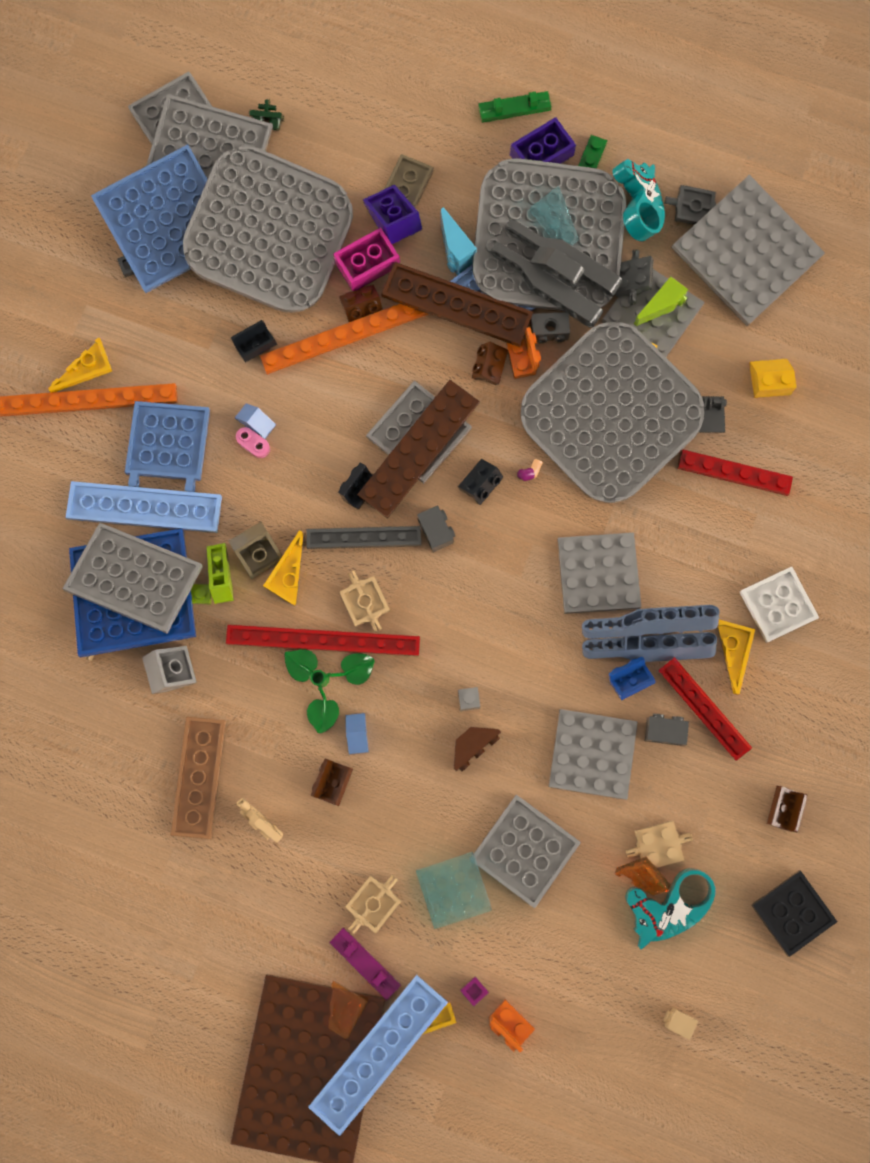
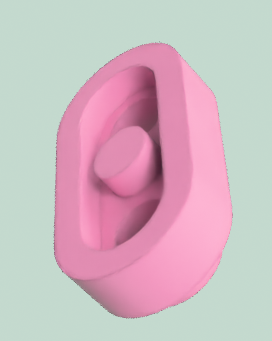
M247 427L237 431L236 440L238 444L257 458H264L269 454L270 446L260 435ZM248 434V437L243 439L242 435ZM258 445H263L262 449H256Z

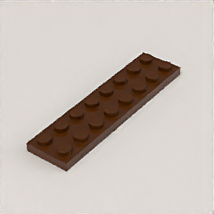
M394 262L381 293L383 298L518 347L521 346L526 328H528L533 311L503 300H497L489 295L398 262Z
M449 380L357 496L388 519L479 405L480 401L452 380Z

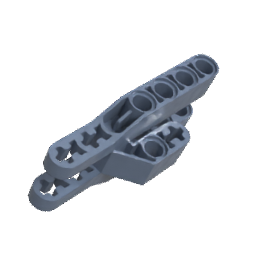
M714 605L636 609L634 612L617 618L589 619L582 623V634L590 639L582 644V653L588 659L623 657L632 660L643 657L645 662L670 661L674 657L677 660L711 658L716 654L717 636L711 632H703V630H712L718 627L720 610ZM685 631H699V632H701V633H685V634H669V635L643 636V635H647V634H663V633H671V632L683 633V632H685Z

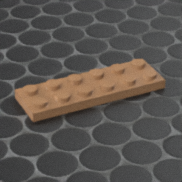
M186 717L170 836L211 839L226 726L225 720Z

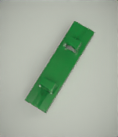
M534 91L529 92L528 95L505 99L495 98L493 101L478 103L482 123L551 111L552 109L548 91L539 93Z

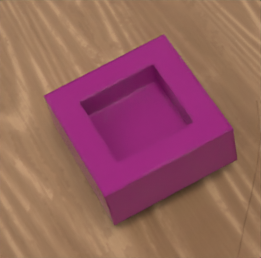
M476 976L460 989L473 1006L489 993Z

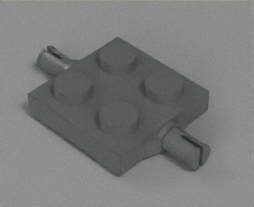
M681 185L678 197L666 196L665 204L675 206V221L695 225L716 206V192Z
M637 249L632 251L631 260L621 262L620 277L623 281L615 293L616 297L629 296L628 303L630 305L636 304L637 294L652 290L654 260L652 256L639 258L640 251Z

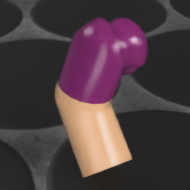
M534 459L531 468L520 469L517 472V477L523 481L535 479L543 462Z

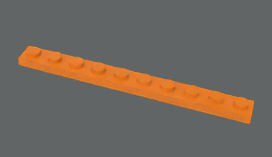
M397 304L260 355L266 373L270 374L428 314L403 304Z
M172 383L0 396V417L134 407L135 401L175 404L177 403V385Z

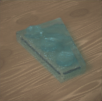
M559 186L530 207V212L551 238L562 239L572 246L579 241Z

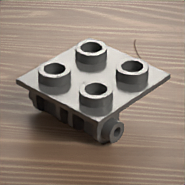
M702 396L704 420L698 433H725L724 407L727 405V400L724 399V396Z

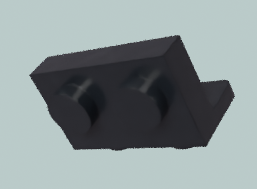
M263 320L231 337L237 352L245 363L277 345Z
M481 458L458 485V488L473 497L481 505L494 488L499 485L503 475L496 466Z
M360 462L357 467L353 468L351 475L346 482L341 484L338 491L341 498L356 509H360L364 503L357 494L373 475L366 465Z

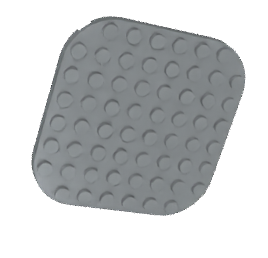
M241 146L238 149L226 151L215 162L184 234V256L192 271L206 281L282 312H300L313 306L325 290L335 265L333 253L341 250L351 225L353 216L352 204L346 191L335 181L262 149Z
M518 158L499 162L498 165L487 172L480 189L475 236L477 252L474 254L472 267L473 276L479 289L492 298L514 305L562 311L532 292L518 271L491 254V248L496 242H499L528 261H531L535 255V250L505 230L506 225L511 219L516 220L541 237L564 240L620 276L624 235L623 213L626 209V198L622 187H619L613 176L596 168ZM579 280L575 287L569 286L601 308L612 298V296L605 294L601 290L597 291L596 287L585 280Z
M606 322L590 329L531 385L522 400L521 420L530 438L586 495L600 502L616 503L624 501L637 493L694 439L704 420V402L697 388L640 331L626 323Z

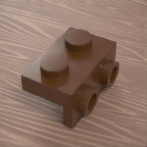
M373 284L339 296L348 322L383 310L380 297Z
M491 341L481 344L477 350L476 363L472 368V379L481 378L493 385H498L508 350Z
M325 758L320 766L317 780L313 784L311 796L339 806L353 769Z
M777 786L767 824L785 831L798 833L806 806L807 794Z

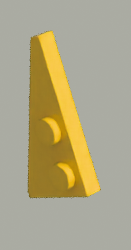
M100 337L95 340L96 343L85 350L78 359H75L65 369L66 372L59 379L56 378L48 388L50 393L58 392L112 372Z
M300 530L263 585L264 588L293 606L296 605L303 544V532Z
M719 619L718 631L733 694L739 695L755 629Z

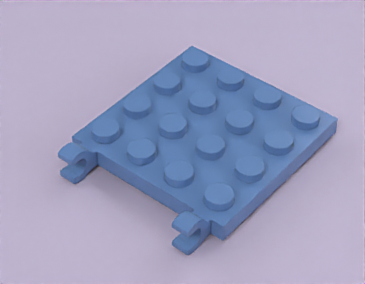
M135 401L125 466V474L130 475L128 486L139 487V476L186 480L185 491L195 492V481H201L210 408Z

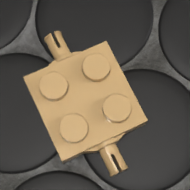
M355 570L352 571V574L349 572L348 575L352 584L339 593L355 627L364 623H371L374 632L380 631L382 628L377 619L381 615L390 612V609L375 577L372 576L366 580H359Z
M244 798L238 800L237 806L241 808L240 814L247 820L250 819L248 823L256 831L261 829L260 833L267 840L271 838L276 843L282 838L283 833L274 824H271L263 814Z
M668 821L635 830L636 848L625 850L627 858L639 855L643 861L644 869L647 871L683 861L682 843L693 841L691 833L679 836L674 821Z
M370 875L345 906L356 919L348 928L350 931L354 928L353 934L356 933L361 925L370 928L376 934L401 903V900L391 890L398 881L397 878L392 881L393 875L390 876L385 884L378 882Z

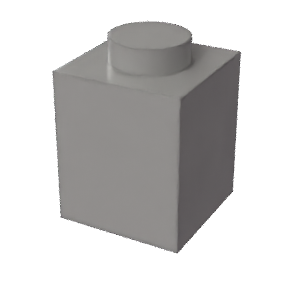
M478 687L458 690L460 711L480 709Z

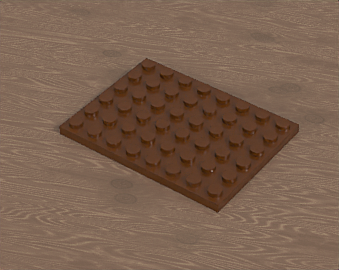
M266 974L230 1144L319 1163H354L364 1107L340 1136L308 1107L380 1020L385 998Z

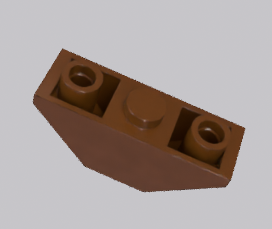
M470 727L456 739L454 770L456 772L459 769L464 771L470 765V759L474 756L477 759L485 752L483 749L488 744L492 746L500 739L498 735L501 731L499 729Z

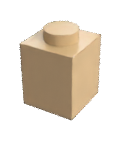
M673 1007L671 1011L668 1010L663 1020L665 1022L664 1026L667 1029L688 1040L691 1039L698 1020Z

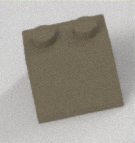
M262 522L229 540L231 547L251 579L278 564L282 558V554Z

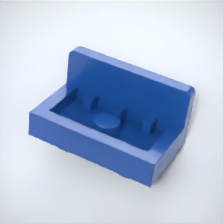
M643 657L632 659L628 664L617 667L609 673L610 684L621 700L656 683L655 678L645 665Z

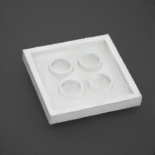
M793 567L787 568L740 591L766 643L819 618Z

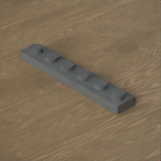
M421 526L306 529L307 549L421 546Z

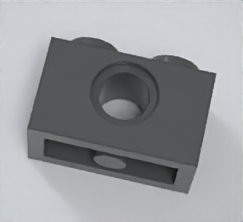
M569 312L532 314L530 320L531 332L535 333L537 343H546L547 341L560 343L569 340ZM551 326V327H553L555 330H554V331H548V330L546 329V327Z

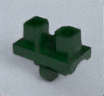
M265 99V104H258V109L264 111L249 110L251 118L261 121L269 120V123L273 125L272 130L279 131L281 121L284 122V115L281 112H270V110H277L276 105H271L270 99Z

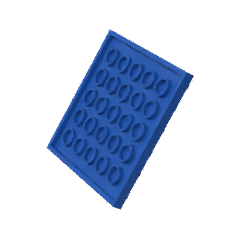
M182 528L135 536L187 558L185 536ZM87 545L69 548L71 572ZM191 590L168 634L73 595L77 652L80 658L196 637Z

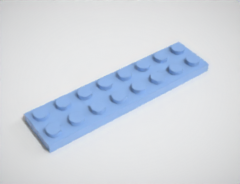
M71 481L66 519L167 529L182 528L189 531L218 533L222 495Z
M416 975L308 1108L340 1136L434 1021L448 1001Z

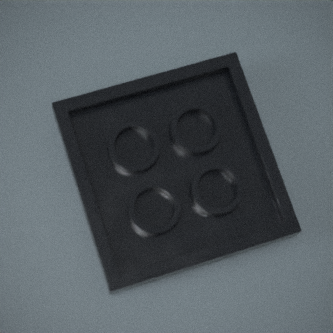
M800 870L751 905L788 957L838 922Z

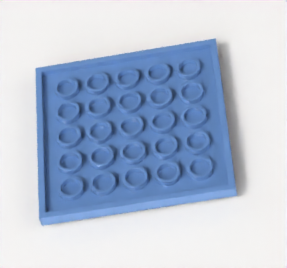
M189 145L170 153L91 195L145 293L191 269L184 256L183 238L208 179Z

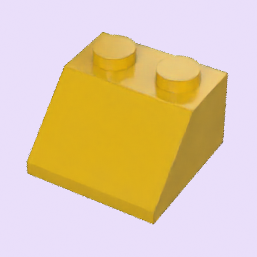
M787 359L751 361L749 363L754 398L791 395L797 388L794 369Z

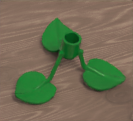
M301 649L285 652V664L291 677L299 682H306L310 678L312 684L318 686V690L322 695L323 701L316 699L307 708L308 720L317 733L321 734L329 730L339 717L337 702L333 700L327 701L323 691V687L329 683V678L346 675L349 683L361 685L371 676L375 662L374 658L362 653L350 654L341 662L343 673H325L321 670H315L318 666V660L312 651Z

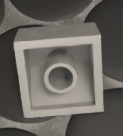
M187 646L158 649L142 657L152 694L168 692L197 683Z

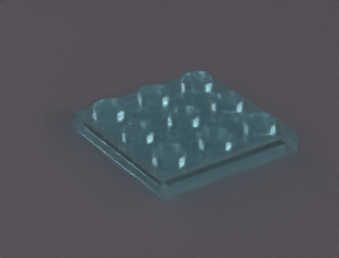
M473 851L416 870L434 929L492 910Z

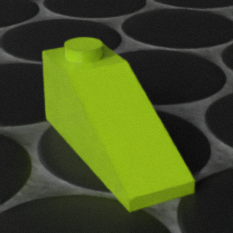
M670 276L638 314L634 325H641L674 311L678 305L681 307L687 300L686 294L689 289Z
M226 544L207 546L209 590L214 604L234 601Z

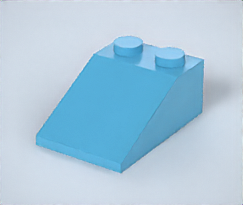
M443 207L441 209V231L448 262L447 266L452 273L455 272L458 276L473 264V257L477 252V248Z

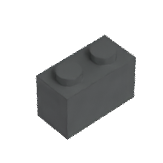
M438 505L417 514V519L432 552L454 543L453 537H455L453 528L447 526L446 520L448 519L443 509L440 510Z
M653 714L646 721L645 741L686 746L689 721H684V717L672 716V719H667L662 714Z

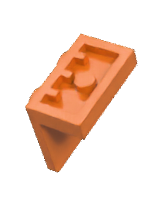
M530 327L526 328L525 339H523L520 347L506 343L514 379L536 375L537 368H539L541 356L539 350L535 349V344L537 343L536 335L531 332Z
M506 999L489 1016L491 1030L497 1036L502 1034L505 1037L506 1045L513 1052L517 1049L521 1053L523 1051V1042L532 1034L535 1028Z

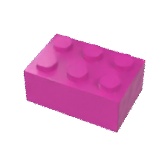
M381 227L333 253L335 264L352 292L391 272L394 262L400 263L399 255Z

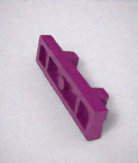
M344 927L329 942L386 1000L401 986Z

